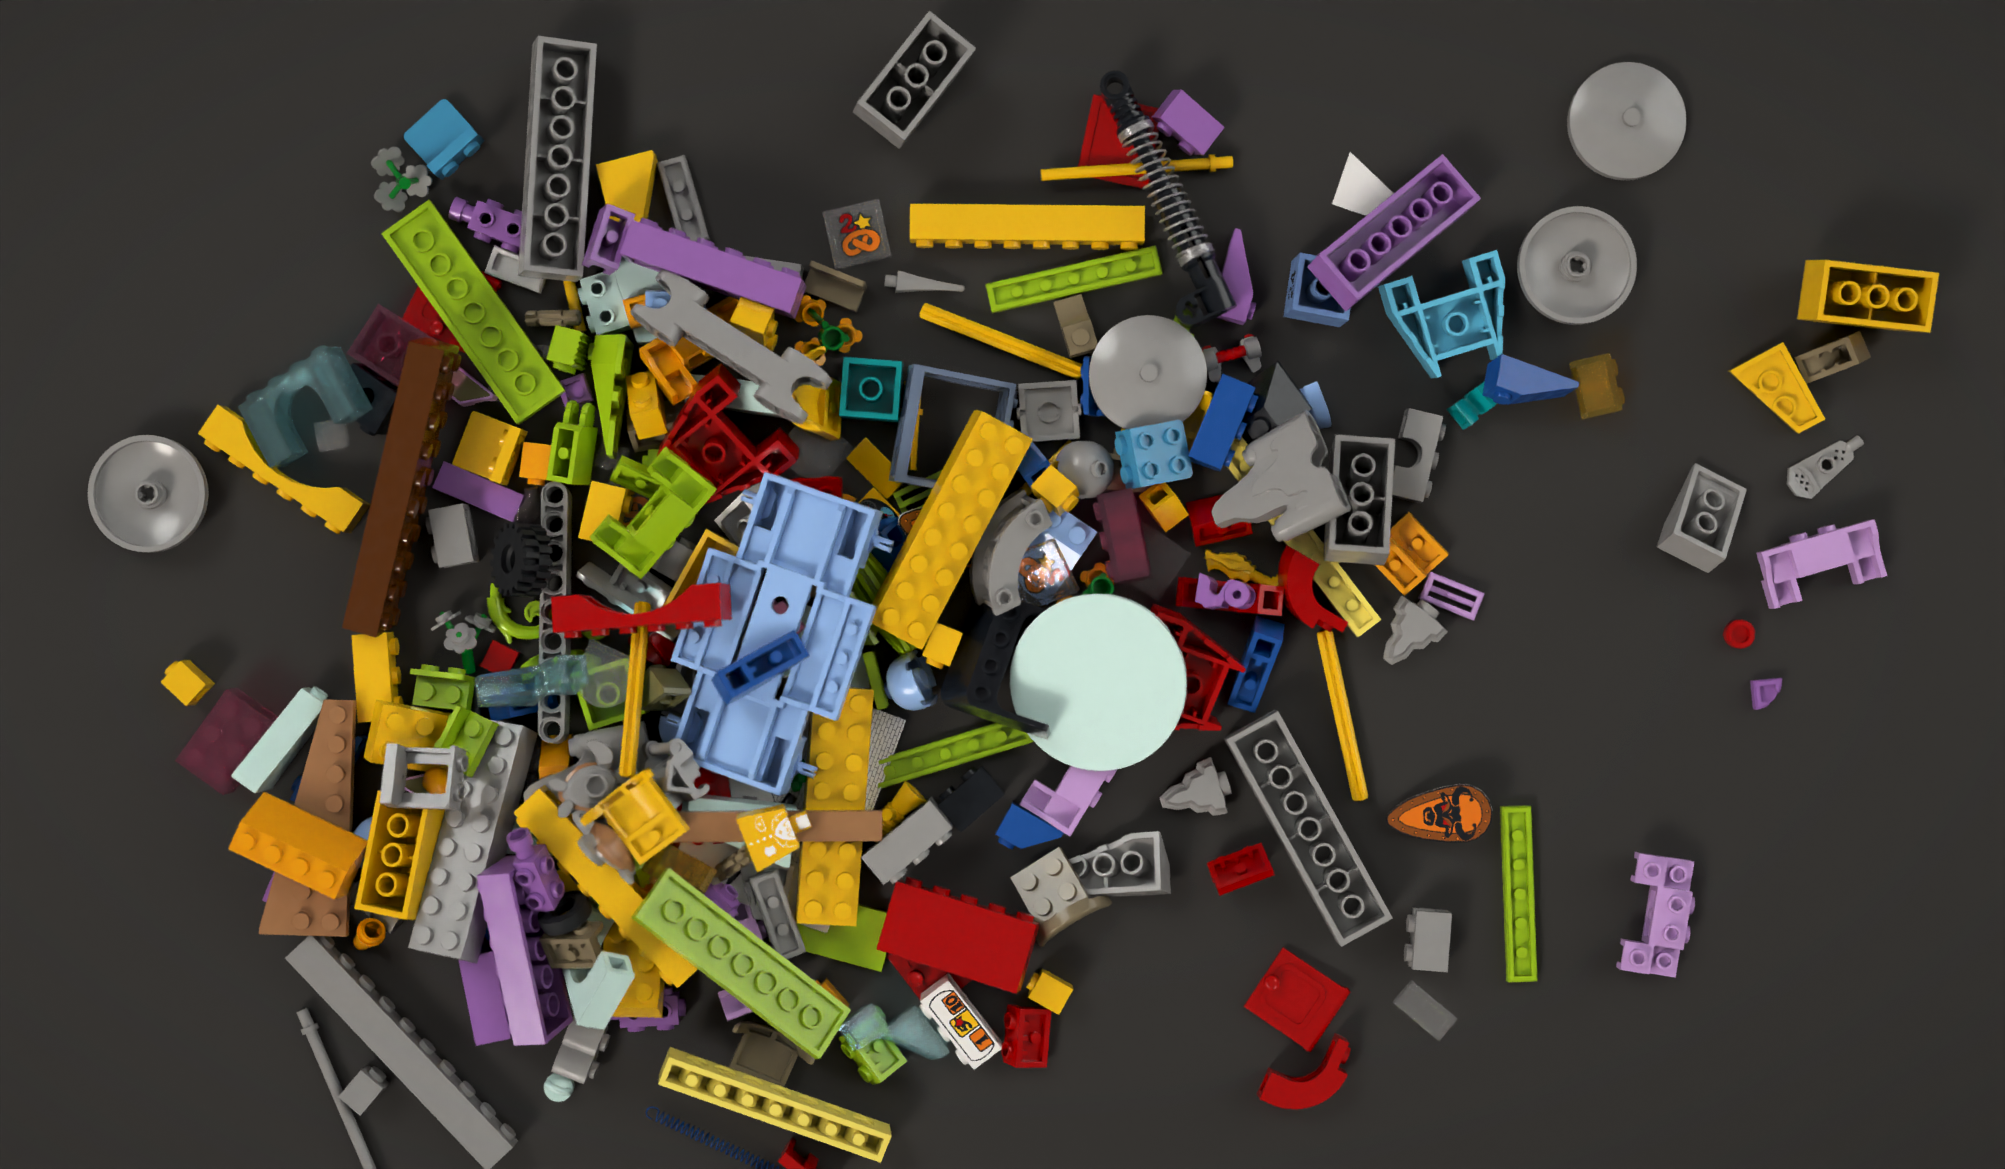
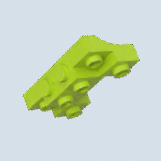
M666 446L647 468L650 475L661 482L662 485L627 527L608 514L590 536L596 546L608 553L640 579L644 577L665 551L673 547L676 537L684 528H688L693 523L695 515L717 490L711 481L690 467L688 462Z

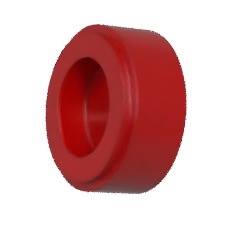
M1732 620L1724 628V640L1730 647L1737 649L1747 648L1755 639V629L1746 620Z

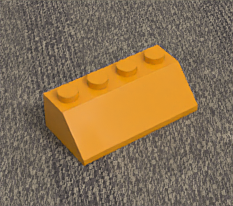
M263 792L240 821L228 849L335 900L347 896L365 856L368 840L267 792Z

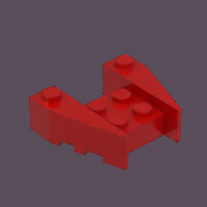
M722 363L699 380L661 442L657 454L658 456L666 446L688 462L690 467L714 484L717 490L705 504L719 500L729 493L751 488V485L762 481L764 472L781 475L798 461L800 449L781 427L755 447L725 415L722 409L738 397L741 384Z
M1153 603L1150 611L1160 618L1171 631L1170 633L1181 649L1187 670L1185 706L1174 730L1198 729L1201 731H1221V724L1215 716L1210 714L1229 668L1245 673L1246 668L1239 659L1181 613Z

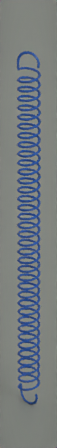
M651 1106V1107L647 1108V1110H646V1116H647L649 1119H652V1118H650V1117L647 1115V1111H648V1109H650V1108H655V1109H657V1110H658V1113H657V1116H656V1120H655V1121L658 1122L659 1119H660L661 1116H662L661 1125H662V1124L665 1122V1120L667 1119L665 1126L667 1127V1126L671 1123V1127H670V1128L673 1129L674 1126H675L676 1123H677V1126H676V1129H675L676 1132H677V1131L680 1129V1127L682 1126L680 1133L682 1134V1133L685 1131V1129L687 1128L685 1135L688 1136L689 1133H690L691 1130H692V1133H691V1136H690L691 1139H692V1138L695 1136V1134L697 1133L696 1139H695L696 1141H697V1140L700 1138V1136L702 1135L700 1142L703 1143L704 1140H705L706 1137H707V1140H706V1143H705L706 1146H707V1145L709 1144V1142L712 1140L711 1146H710L711 1148H712V1147L715 1145V1143L717 1142L715 1150H718L719 1147H720L721 1144H722V1147H721V1150H720L721 1153L724 1151V1149H725L726 1146H727L726 1153H725L726 1155H727V1154L730 1152V1150L732 1149L730 1157H733V1155H734V1154L736 1153V1151H737V1154H736V1157H735L736 1160L739 1158V1156H740L741 1153H742L741 1160H740L741 1162H742V1161L745 1159V1157L747 1156L745 1164H748V1162H749L750 1159L752 1158V1161H751V1164H750L751 1167L754 1165V1163H755L756 1160H757L755 1169H757V1168L760 1166L761 1163H762L761 1169H764L766 1165H767V1168H766V1169H768L769 1161H767L766 1164H765L764 1167H763L764 1159H762V1160L760 1161V1163L758 1164L759 1156H758V1157L755 1159V1161L753 1162L754 1154H752L751 1157H750L749 1160H748L749 1151L746 1153V1155H745L744 1158H743L744 1149H743V1150L740 1152V1154L738 1155L739 1147H737V1149H736V1150L734 1151V1153H733L734 1144L731 1146V1148H730L729 1151H728L729 1142H728V1143L725 1145V1147L723 1148L724 1140H722V1142H721L720 1145L718 1146L719 1137L716 1139V1141H715L714 1144H713V1140H714V1137H715L714 1135H713V1136L710 1138V1140L708 1141V1138H709V1134H710V1133H707V1135H706L705 1138L703 1139L704 1132H705L704 1130L701 1132V1134H700L699 1137H698V1133H699V1130H700L699 1128H698V1129L696 1130V1132L693 1134V1131H694V1127H695V1126H692V1128H691L690 1131L688 1132L689 1125H690V1124L688 1123V1124L686 1125V1127L684 1128V1130H683V1126H684V1123H685V1121H683V1122L681 1123V1125L679 1126V1128L677 1129L680 1119H677V1121H676L675 1124L673 1125L674 1118H675L674 1116L672 1117V1119H671V1120L669 1121V1123H668V1119H669V1116H670V1114H668V1115L666 1116V1118L664 1119V1121L662 1122L665 1112H662V1114H661L660 1117L658 1118L659 1111H660L658 1108Z

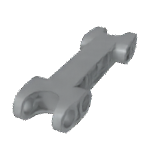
M660 270L655 279L671 296L669 302L661 308H650L636 304L631 310L633 317L652 335L670 346L675 347L682 337L692 342L760 386L753 396L761 405L789 421L803 424L808 414L793 399L792 394L794 390L802 385H811L827 390L832 383L829 375L810 358L794 348L787 347L781 357L703 308L710 298L698 286L670 271Z

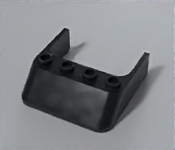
M1021 602L1019 606L996 616L993 614L991 607L985 603L981 605L974 603L970 609L962 631L963 635L941 688L940 694L943 703L952 709L1048 739L1050 735L1049 725L1007 712L997 702L999 689L1025 620L1034 621L1047 609Z

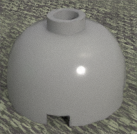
M1073 441L1062 448L1056 461H1059L1058 471L1077 486L1080 495L1078 499L1097 497L1106 491L1113 480L1115 473L1113 459L1110 453L1096 442Z

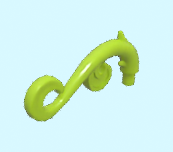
M490 583V597H487L488 613L492 622L504 635L507 643H512V637L526 640L538 639L539 625L523 626L511 620L507 613H511V609L504 605V598L498 592L499 588H495L494 583ZM540 600L529 602L525 607L524 616L530 623L534 621L535 616H539ZM552 608L549 610V618H550L551 620H552ZM591 631L582 632L586 638L591 640H599L605 637L592 636Z

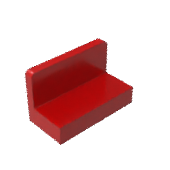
M1222 495L1186 503L1196 547L1251 535L1252 525L1250 522H1239L1223 529L1216 525L1211 512L1215 503Z

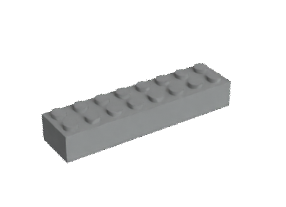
M537 36L532 44L518 276L577 282L583 277L584 266L582 263L585 251L597 44Z
M1273 710L1224 737L1225 742L1336 942L1342 947L1393 919L1280 713L1277 710Z
M495 720L491 721L499 725L473 777L463 776L465 797L460 803V810H445L408 946L410 949L476 964L487 928V922L483 915L482 898L477 888V875L506 856L508 848L506 837L512 832L516 815L513 812L519 807L538 735L537 732L522 725Z

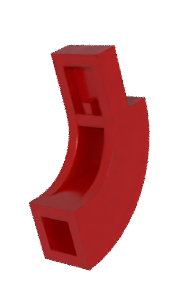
M1286 545L1278 567V586L1284 587L1283 601L1286 607L1298 620L1312 629L1317 624L1329 632L1334 627L1343 633L1348 622L1323 608L1314 597L1312 582L1320 564Z

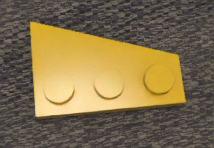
M1784 342L1729 370L1734 377L1796 433H1801L1825 420Z

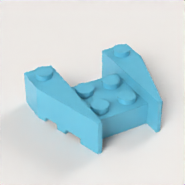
M1497 250L1462 261L1470 289L1420 304L1413 276L1378 286L1386 315L1430 378L1442 376L1438 360L1484 346L1487 347L1490 360H1494L1503 354L1502 319L1504 316L1503 291L1505 289V276Z

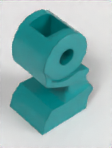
M1485 380L1464 395V399L1457 401L1446 409L1463 430L1473 425L1479 419L1478 415L1484 414L1498 404L1493 399L1482 395Z

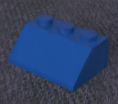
M1222 374L1188 454L1192 463L1221 472L1223 465L1229 467L1235 451L1230 448L1235 438L1241 439L1247 425L1242 422L1246 411L1252 413L1258 396L1254 395L1256 387Z

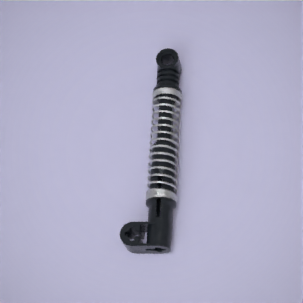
M1115 70L1106 73L1101 79L1100 91L1102 99L1107 107L1111 109V115H1114V121L1117 122L1116 134L1120 143L1123 144L1122 147L1126 148L1133 145L1134 149L1130 150L1126 155L1132 156L1137 153L1138 157L1132 160L1130 164L1142 163V166L1137 168L1135 173L1145 170L1146 174L1140 177L1139 181L1150 180V183L1145 185L1143 189L1154 188L1155 191L1148 194L1147 198L1156 196L1151 206H1156L1158 211L1155 215L1161 216L1162 219L1159 223H1164L1166 228L1163 231L1170 234L1167 240L1173 241L1172 249L1176 248L1178 251L1176 257H1179V264H1181L1180 266L1183 271L1189 273L1196 288V291L1184 296L1177 303V321L1185 328L1198 327L1229 312L1237 304L1215 261V249H1213L1211 243H1206L1208 235L1202 234L1204 227L1198 226L1200 219L1193 216L1196 210L1189 208L1191 205L1190 200H1185L1187 193L1181 191L1183 184L1176 183L1179 176L1171 175L1175 170V167L1168 166L1171 159L1163 158L1167 152L1165 149H1160L1163 142L1155 141L1159 134L1152 132L1154 129L1152 120L1143 111H1139L1141 107L1137 104V99L1133 98L1134 93L1127 76ZM1111 83H1119L1123 86V90L1119 94H1111L1107 91V87ZM1150 135H1156L1155 138L1151 141L1148 137ZM1160 143V145L1156 149H1154L1152 144ZM1158 152H1164L1161 157L1157 155ZM1168 160V162L1163 166L1161 161ZM1166 169H1172L1169 174L1165 172ZM1176 177V179L1171 183L1169 178ZM1186 232L1188 233V236H1189V238H1187V239H1186V237H1185V235H1184V233H1186ZM1189 241L1192 242L1193 247H1190V246H1189V244H1188ZM1199 261H1201L1202 265L1204 266L1206 273L1209 277L1208 279H1205L1203 272L1198 264ZM1200 296L1208 315L1204 316L1201 309H1198L1195 318H1191L1190 315L1184 316L1186 306L1190 305L1192 309L1197 308L1195 298Z

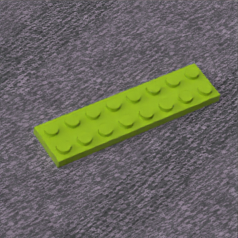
M426 201L381 233L517 425L526 421L566 392V389L432 201Z
M670 868L663 871L631 917L814 1059H821L851 1011L849 1007Z

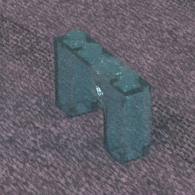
M322 345L313 349L310 352L311 356L309 358L293 363L289 366V372L270 379L267 382V387L250 393L246 396L247 401L238 406L270 468L287 467L308 453L293 424L291 416L293 399L303 386L308 385L319 394L334 424L352 423L373 409L341 347Z

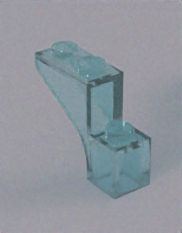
M557 655L550 661L540 665L482 674L475 678L478 707L535 706L547 695H576L589 684L585 655Z
M869 1003L863 1005L848 1017L839 1029L854 1051L863 1048L875 1039H884L929 1060L943 1058L950 1053L946 1047L947 1042L938 1031H934L929 1024L930 1020L916 1005L906 1008L889 1023H886V1016L881 1008Z

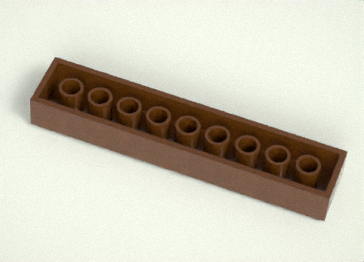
M428 337L411 340L408 343L342 625L344 629L378 637L394 625L396 626L399 622L401 609L398 608L400 598L404 597L408 582L404 580L406 571L411 569L414 561V553H411L413 542H417L421 531V525H418L419 516L424 513L427 506L428 498L424 496L426 487L430 486L434 477V469L431 466L433 457L436 458L441 447V441L438 440L440 429H443L447 422L448 413L445 412L447 400H451L454 392V383H451L453 373L458 371L461 363V355L458 354L460 346Z

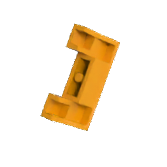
M727 297L707 310L730 324L739 300ZM684 337L679 340L675 347L656 338L639 348L640 358L655 376L658 387L673 406L688 398L697 385L696 380L689 372L714 358Z

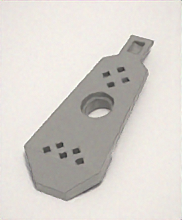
M1858 435L1848 442L1839 440L1787 469L1788 487L1795 496L1812 499L1854 459V451L1864 445L1863 440ZM1825 459L1831 462L1829 470L1822 468V462Z

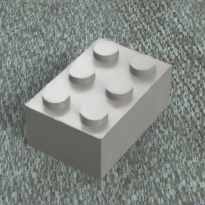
M931 796L926 802L905 817L896 828L882 837V841L875 842L864 851L861 858L883 885L889 880L894 884L906 874V866L913 862L917 865L929 855L930 850L928 848L934 843L940 846L952 836L953 832L951 829L953 828V823L939 809L938 803Z

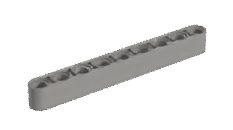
M553 481L547 483L541 492V526L546 529V536L550 537L551 542L548 546L552 547V549L561 547L563 555L560 560L552 562V566H549L550 578L545 579L547 585L545 588H541L542 593L540 594L538 733L545 742L559 744L567 739L570 731L571 638L564 639V633H553L549 610L551 609V597L571 595L572 493L560 482ZM561 489L564 494L562 500L558 503H552L550 500L551 493ZM561 518L563 520L562 529L555 533L551 532L550 523L552 520ZM555 576H560L562 578L561 588L557 591H551L549 588L550 580ZM559 634L562 640L559 648L551 650L548 645L551 636ZM556 663L559 664L561 667L560 676L556 679H550L548 676L549 667ZM558 693L561 703L557 708L551 709L548 706V698L551 694ZM557 722L561 729L560 734L552 739L549 737L547 729L551 723Z

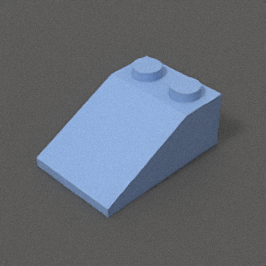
M1052 511L1049 514L1052 526L1033 540L1024 556L1028 555L1037 559V557H1043L1044 552H1046L1049 558L1057 559L1052 565L1053 570L1056 567H1061L1064 569L1067 577L1097 531L1069 512L1065 511L1059 517ZM1020 572L1018 573V585L1047 605L1064 580L1060 581L1058 578L1060 573H1057L1054 585L1051 586L1047 580V585L1042 592L1033 593L1027 589L1024 582L1025 577ZM1032 581V583H1033L1034 585H1038V583H1039V582H1034V581Z

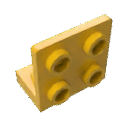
M473 411L452 464L488 478L490 481L507 486L528 431Z

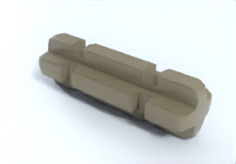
M580 310L527 311L525 313V324L531 327L579 326L582 322V314Z
M743 846L717 864L713 872L714 878L718 877L720 881H725L753 862L747 846Z

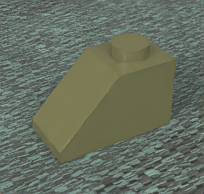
M656 664L649 666L645 671L642 710L669 711L691 695V688L677 669H667L665 665Z

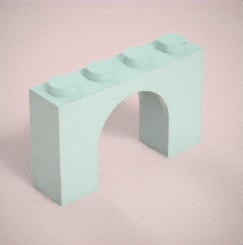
M591 896L588 899L592 906V913L587 920L602 921L604 928L597 936L601 947L614 920L612 918L608 920L598 910L599 904ZM601 951L592 968H562L576 1024L587 1028L603 1030L606 1028L635 977L629 956Z

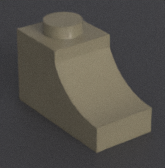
M1082 294L1053 302L1069 358L1072 359L1094 352L1098 343Z
M1857 331L1794 358L1805 383L1808 384L1860 364L1871 358L1861 332Z

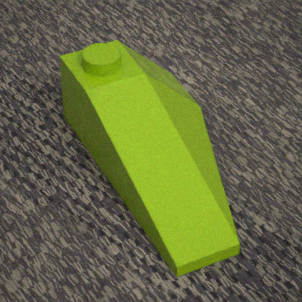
M622 334L595 335L594 343H590L588 348V360H591L606 455L611 459H617L627 395L626 376L630 375L634 344L626 335Z

